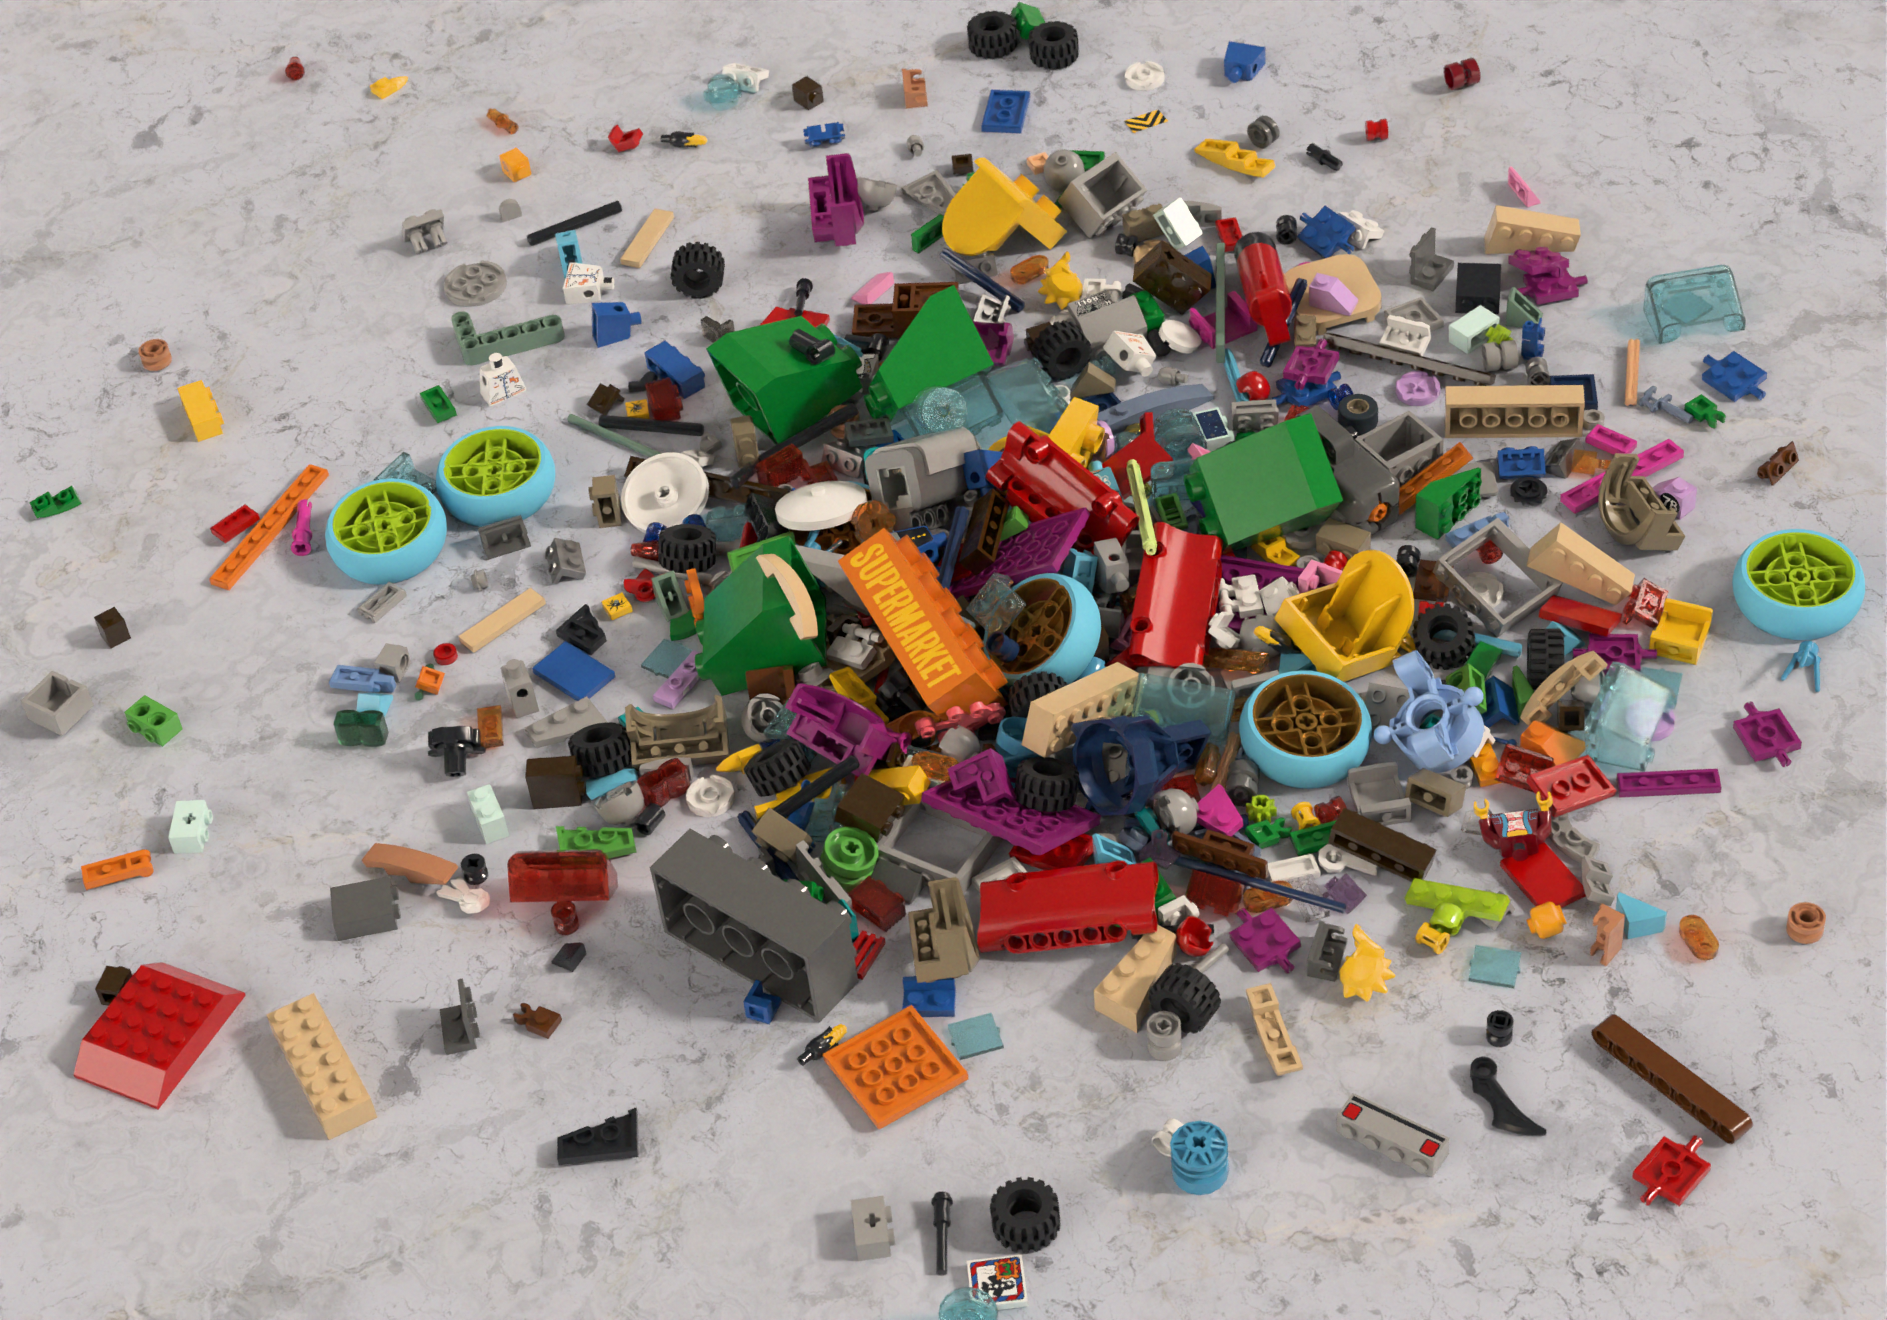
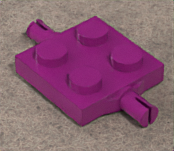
M1537 247L1534 251L1517 249L1513 255H1509L1508 264L1531 275L1549 273L1559 277L1562 276L1563 269L1569 268V259L1561 256L1560 253L1548 250L1547 247Z
M1566 268L1563 269V274L1559 277L1549 273L1535 275L1527 273L1523 274V282L1526 287L1517 288V290L1524 296L1528 295L1533 298L1535 303L1539 305L1579 297L1577 286L1588 284V279L1586 275L1572 277Z
M1319 339L1315 347L1296 346L1283 370V379L1297 381L1295 383L1297 390L1299 388L1303 390L1307 382L1326 385L1339 360V352L1325 349L1327 345L1325 339L1323 341Z
M1589 634L1587 649L1573 648L1572 650L1573 659L1587 652L1595 651L1608 664L1606 670H1603L1605 676H1640V663L1642 659H1657V649H1642L1639 644L1638 634H1609L1608 637Z
M1752 701L1745 703L1744 709L1749 715L1735 720L1733 729L1753 760L1757 762L1776 757L1782 767H1785V765L1788 767L1791 764V760L1786 753L1801 749L1802 742L1780 708L1771 711H1758Z
M1241 908L1242 911L1239 910L1237 916L1242 920L1243 925L1229 932L1232 942L1258 972L1276 964H1279L1285 973H1289V970L1292 972L1294 965L1287 957L1290 953L1301 947L1299 938L1273 908L1255 917H1252L1245 908Z

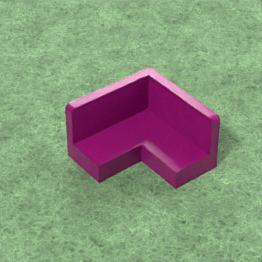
M991 748L947 769L954 791L957 793L978 785L983 803L987 805L1004 797L1011 801L1017 799L1003 756Z

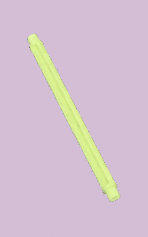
M1131 459L1127 462L1126 470L1135 512L1140 517L1138 526L1143 549L1148 555H1153L1156 553L1157 542L1140 466L1136 460Z

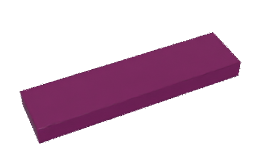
M1718 768L1617 773L1616 776L1619 798L1721 793L1722 788Z

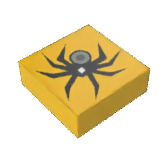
M647 399L625 402L627 417L650 419Z
M622 592L601 601L602 607L611 620L633 612L632 606Z

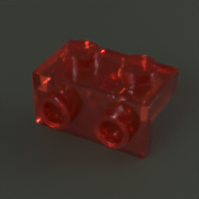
M806 459L801 460L802 468L799 469L802 481H807V485L825 481H838L828 461L809 466Z

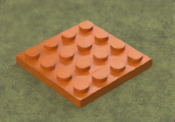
M912 1005L823 1054L826 1064L879 1130L969 1079L968 1072Z

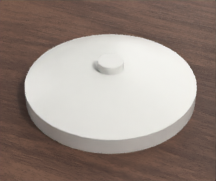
M671 452L652 456L640 463L626 479L621 493L623 512L636 529L650 535H659L662 530L674 525L691 524L706 505L709 494L708 479L701 466L687 455Z
M825 481L806 485L789 492L777 502L775 512L778 522L786 528L801 531L821 530L844 524L856 518L866 509L868 501L865 489L856 483Z

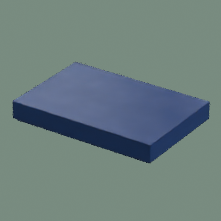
M992 89L981 125L982 132L1021 134L1031 97L1030 91Z
M567 641L532 668L535 675L576 701L586 696L590 699L616 677L613 670Z

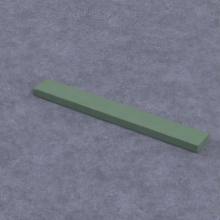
M1225 243L1216 244L1217 363H1225Z

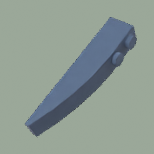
M1203 384L1166 388L1126 400L1098 413L1097 421L1102 420L1108 424L1115 444L1140 432L1139 417L1145 412H1153V424L1155 426L1214 400V395Z

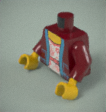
M1548 791V799L1541 801L1540 792H1537L1536 800L1541 807V811H1538L1537 808L1491 814L1490 818L1487 817L1489 811L1488 800L1484 799V809H1479L1476 806V801H1474L1473 810L1475 815L1480 817L1478 822L1484 842L1493 849L1499 850L1502 857H1513L1517 861H1523L1528 855L1538 853L1539 844L1544 843L1551 834V811H1549V807L1553 803L1551 793Z

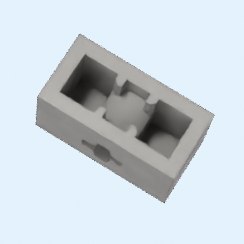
M884 1196L851 1200L858 1261L891 1257L890 1246L895 1245L893 1228L888 1229L887 1223L892 1222L891 1207L885 1206Z

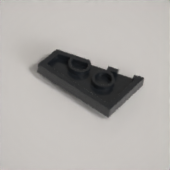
M637 1107L628 1110V1114L615 1119L612 1116L605 1119L603 1124L592 1128L586 1126L557 1137L558 1164L567 1165L639 1157Z

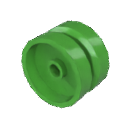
M842 827L835 829L826 838L819 860L823 863L822 867L826 872V876L828 878L834 877L844 891L853 892L861 890L869 883L873 874L874 866L878 859V846L867 832L858 828Z

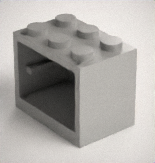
M1115 152L1071 181L1058 202L1090 239L1095 235L1101 236L1107 231L1109 225L1113 227L1122 220L1123 214L1137 210L1136 206L1144 200L1143 196L1147 189Z
M1410 411L1379 425L1377 428L1355 439V442L1397 477L1400 487L1443 455L1444 440Z

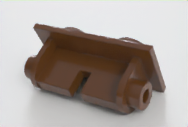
M1791 441L1787 446L1779 447L1777 452L1770 458V461H1766L1758 468V477L1761 479L1769 478L1771 485L1774 486L1799 461L1794 442Z

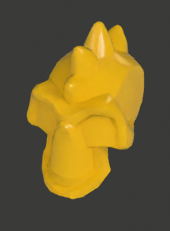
M1068 251L1063 254L1062 258L1055 265L1045 269L1046 278L1040 280L1043 286L1038 290V293L1047 295L1044 301L1045 304L1057 303L1061 310L1067 307L1068 303L1080 300L1083 292V285L1077 274L1070 271L1069 262L1071 257Z
M1355 924L1352 935L1355 939L1356 950L1350 957L1348 955L1345 957L1346 961L1339 970L1340 981L1343 984L1344 998L1358 995L1368 1002L1373 991L1379 993L1388 992L1385 980L1394 978L1395 974L1388 968L1391 960L1384 957L1385 950L1373 942L1361 930V926Z

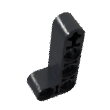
M750 493L745 503V511L758 537L757 542L789 532L788 528L782 526L777 520L774 499Z

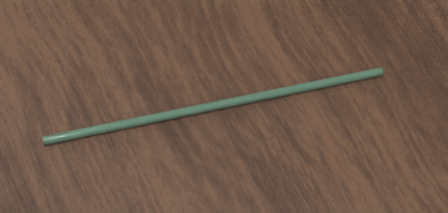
M569 414L567 421L645 456L652 457L662 454L576 415Z

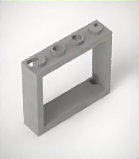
M1496 518L1440 557L1433 569L1436 578L1443 582L1451 590L1452 594L1460 599L1468 607V610L1473 615H1476L1484 623L1487 630L1493 632L1497 638L1544 605L1553 595H1558L1563 582L1526 566L1530 549L1499 518ZM1489 540L1543 591L1505 619L1452 568L1453 565Z
M921 801L919 804L905 805L901 818L899 820L895 818L893 821V827L887 837L883 835L881 840L876 843L878 846L877 862L879 859H883L921 874L923 884L929 886V881L957 877L964 894L972 884L971 878L980 873L1004 839L992 836L990 832L973 827L966 821L953 818L944 811L933 809L931 805ZM919 812L984 836L957 874L892 849Z

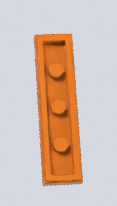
M1461 442L1400 487L1399 515L1416 503V494L1430 482L1453 475L1473 459Z

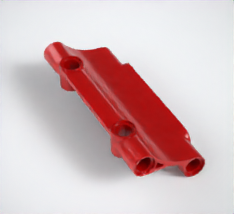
M1021 421L1016 422L1008 431L1005 449L1001 458L988 470L985 479L1001 492L1007 491L1006 500L1010 502L1009 505L1020 508L1028 515L1031 523L1086 507L1090 516L1085 523V527L1077 536V541L1071 547L1080 553H1083V550H1087L1094 555V542L1117 538L1122 548L1140 520L1136 513L1122 503V498L1117 491L1111 489L1056 445L1048 436H1038Z
M1157 522L1153 524L1157 542L1156 553L1148 555L1144 550L1130 623L1132 636L1127 660L1130 664L1140 667L1165 666L1176 669L1185 663L1203 665L1204 655L1209 653L1212 636L1208 633L1211 628L1209 622L1216 613L1222 577V563L1220 559L1223 541L1214 535L1193 534L1177 529L1167 523Z
M1117 860L1102 864L1027 873L1018 872L1004 880L981 882V911L977 932L979 951L984 953L1002 951L1006 948L1011 953L1019 954L1120 942L1125 939L1128 930H1131L1132 935L1157 933L1158 926L1155 912V894L1159 881L1157 864L1153 861L1127 865L1125 861Z

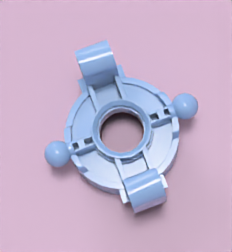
M1417 650L1394 659L1395 671L1408 688L1410 698L1402 705L1397 716L1390 719L1389 727L1382 725L1375 729V741L1384 745L1388 744L1393 738L1412 764L1420 770L1425 768L1435 773H1441L1462 765L1475 753L1483 738L1484 722L1480 712L1475 707L1483 700L1482 690L1474 686L1469 687L1464 693L1462 689L1442 685L1440 677L1434 678L1431 668ZM1440 709L1443 710V715L1436 725L1427 729H1419V725L1430 714Z

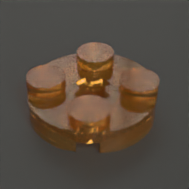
M871 500L861 503L856 507L852 515V524H855L856 529L854 535L862 544L883 528L891 533L893 532V526L896 524L895 515L880 501ZM871 520H874V521H875V528H873V529L871 528V527H872V523L870 522Z

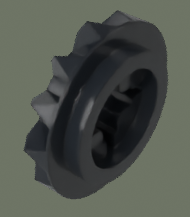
M1523 477L1512 483L1510 496L1514 497L1515 502H1521L1523 506L1526 503H1530L1533 506L1535 502L1542 503V500L1547 497V486L1537 478Z

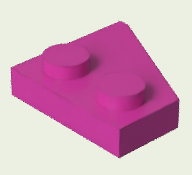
M1218 784L1198 802L1199 811L1197 812L1196 823L1206 829L1232 837L1243 827V819L1222 785Z

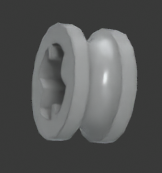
M1460 765L1451 770L1450 779L1466 785V789L1472 786L1473 772L1469 767Z

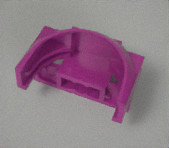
M849 153L826 155L828 175L808 178L814 241L827 242L835 240V246L856 244V234L864 225L862 200L858 194V181L852 158Z
M797 684L785 706L786 709L797 713L786 734L836 764H839L849 756H855L860 766L851 773L858 777L861 773L869 775L877 758L886 761L892 742L897 741V739L887 734L884 721L877 714L843 695L822 687Z

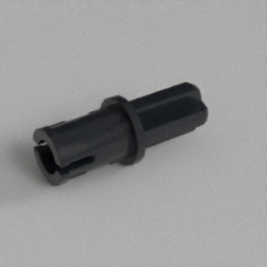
M1311 143L1306 149V154L1316 159L1320 165L1325 164L1335 171H1339L1343 166V162L1331 155L1329 150H1323L1314 143Z

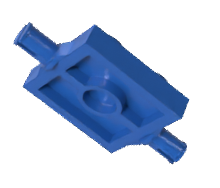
M1326 205L1313 218L1305 212L1300 215L1299 219L1307 225L1297 235V238L1323 258L1331 257L1340 249H1343L1348 254L1354 251V246L1347 243L1349 236L1356 230L1355 226Z
M1733 351L1721 360H1716L1709 354L1704 357L1703 362L1711 368L1702 373V381L1732 401L1736 402L1741 397L1749 394L1754 395L1759 400L1766 396V392L1758 388V385L1767 379V372L1737 352Z
M1338 370L1333 372L1326 385L1307 382L1303 390L1295 388L1297 381L1279 379L1276 381V388L1282 394L1272 397V400L1276 399V406L1289 402L1300 410L1336 395L1337 386L1332 382L1340 380L1341 374Z

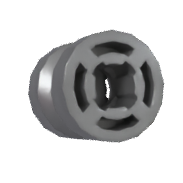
M1533 357L1526 362L1525 369L1530 386L1547 385L1550 382L1548 365L1544 358Z

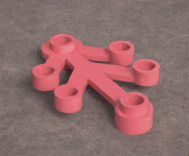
M975 702L969 706L971 714L961 710L959 706H955L946 712L949 720L934 723L932 717H924L915 723V728L918 735H921L922 738L933 736L936 730L946 728L957 729L958 725L967 728L975 734V730L988 722L996 724L1002 721L1006 711L1004 707H1001L1000 703H991L985 706L983 702ZM948 730L937 735L939 744Z

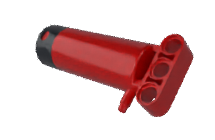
M1248 233L1237 241L1234 248V258L1249 314L1253 321L1265 327L1270 347L1289 342L1291 338L1286 319L1292 311V300L1276 245L1273 239L1265 233Z

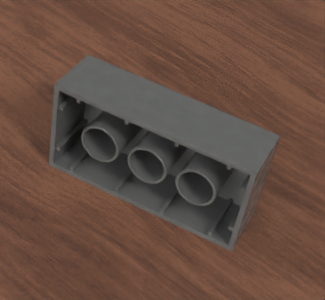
M692 829L686 831L650 866L665 933L754 984L756 979L760 980L764 991L780 997L783 1002L820 1023L858 983L855 964L857 952L852 944L849 927L851 917L846 909L837 902L829 901L825 905L811 897L810 892L801 882L795 879H789L785 882L772 875L768 866L760 859L750 857L746 860L733 853L729 844L721 837L711 835L709 838H706Z

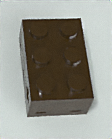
M1162 240L1134 265L1133 282L1183 315L1210 291L1212 274Z

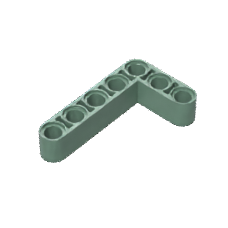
M460 311L451 317L455 337L463 360L467 365L488 362L489 356L493 353H499L502 357L558 343L565 337L562 320L558 315H548L478 335L469 313Z

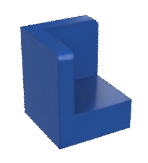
M757 979L743 1001L746 1018L770 1024L782 1003L780 997L764 993L762 982Z

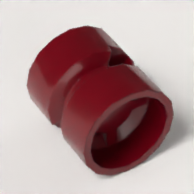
M1474 58L1462 60L1460 64L1454 62L1444 66V79L1450 90L1462 88L1464 84L1470 86L1480 82V69Z

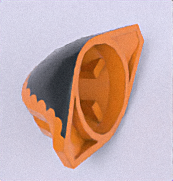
M918 710L886 724L885 727L901 734L903 732L910 733L912 738L911 746L921 748L932 745L936 735L922 738L917 733L915 723L924 717H932L934 723L941 722L942 719L934 713Z

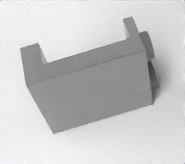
M1396 761L1348 770V788L1356 812L1375 822H1380L1384 826L1411 821V802L1409 797L1404 798L1405 795L1398 777Z

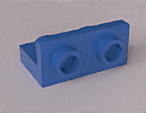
M1529 446L1524 449L1515 450L1513 447H1506L1497 452L1496 462L1498 463L1499 479L1541 478L1546 475L1544 448L1538 449V447Z
M916 976L903 977L902 1010L912 1005L921 1017H955V978L938 979L931 983H917Z

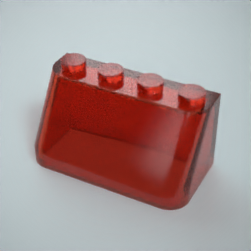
M598 849L517 851L512 854L507 863L510 902L606 901L611 899L618 888L616 869L608 856Z

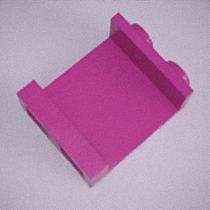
M1235 290L1227 293L1225 344L1257 331V323L1251 318L1247 303ZM1194 307L1191 308L1190 327L1200 335L1204 343L1215 349L1216 312L1202 317Z

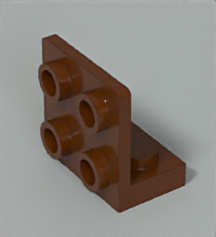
M793 664L746 671L749 700L759 694L768 693L778 697L783 707L787 704L796 687ZM789 710L790 716H796L797 713Z

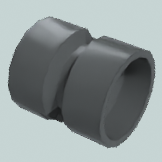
M1235 760L1228 767L1225 791L1236 806L1245 807L1246 803H1252V796L1255 797L1258 793L1260 769L1256 763L1250 760Z

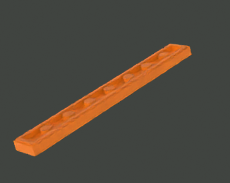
M309 464L209 578L211 585L230 590L298 512V502L303 499L308 500L329 476L328 470Z

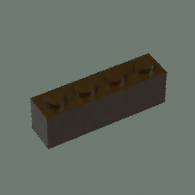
M991 489L974 502L959 563L975 576L995 562L1010 503L994 489Z
M1345 807L1333 825L1328 841L1330 845L1411 882L1414 878L1425 879L1437 851L1426 843H1421L1406 836L1404 833L1397 832L1380 822H1375Z

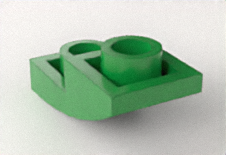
M72 485L55 496H52L48 491L29 502L37 518L54 516L82 504Z
M1480 641L1466 664L1469 663L1482 673L1484 681H1486L1491 675L1493 666L1500 659L1503 649Z

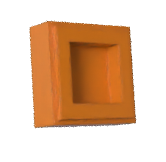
M422 666L415 688L438 695L445 673Z

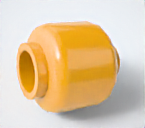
M1547 902L1531 908V918L1526 920L1531 934L1537 933L1541 939L1562 933L1564 930L1563 925L1567 924L1560 905L1556 906L1553 902Z

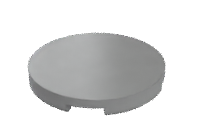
M480 261V263L469 265L461 264L450 271L444 280L447 298L457 305L469 307L484 305L497 299L504 292L507 285L504 270L499 265L489 261Z

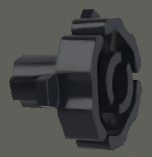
M903 667L893 674L875 693L877 696L875 704L883 713L888 707L895 704L905 708L907 713L918 710L923 711L927 706L912 690L915 685Z
M470 726L439 727L428 732V747L432 749L428 751V756L440 757L444 755V771L446 776L466 775V754H484L486 752V747H480L481 731L479 729H473V734L472 727Z

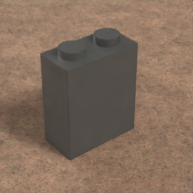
M389 876L330 888L333 927L338 941L398 929L397 919H401L399 904H395V900H399L397 886H392Z

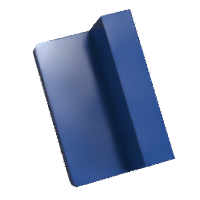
M1493 675L1485 681L1487 711L1481 714L1484 725L1490 728L1502 718L1517 725L1520 723L1513 688Z

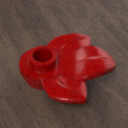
M643 569L636 580L624 579V589L634 594L637 600L649 602L655 599L651 580L655 576L649 570Z

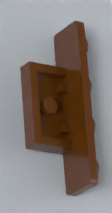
M1209 829L1203 839L1178 831H1174L1172 834L1173 850L1181 854H1187L1205 862H1212L1230 870L1246 873L1251 877L1266 880L1268 876L1267 860L1252 856L1255 851V845Z

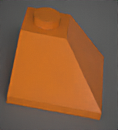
M1534 720L1520 736L1519 755L1548 769L1579 758L1589 747V743L1565 731H1559V728L1547 722Z

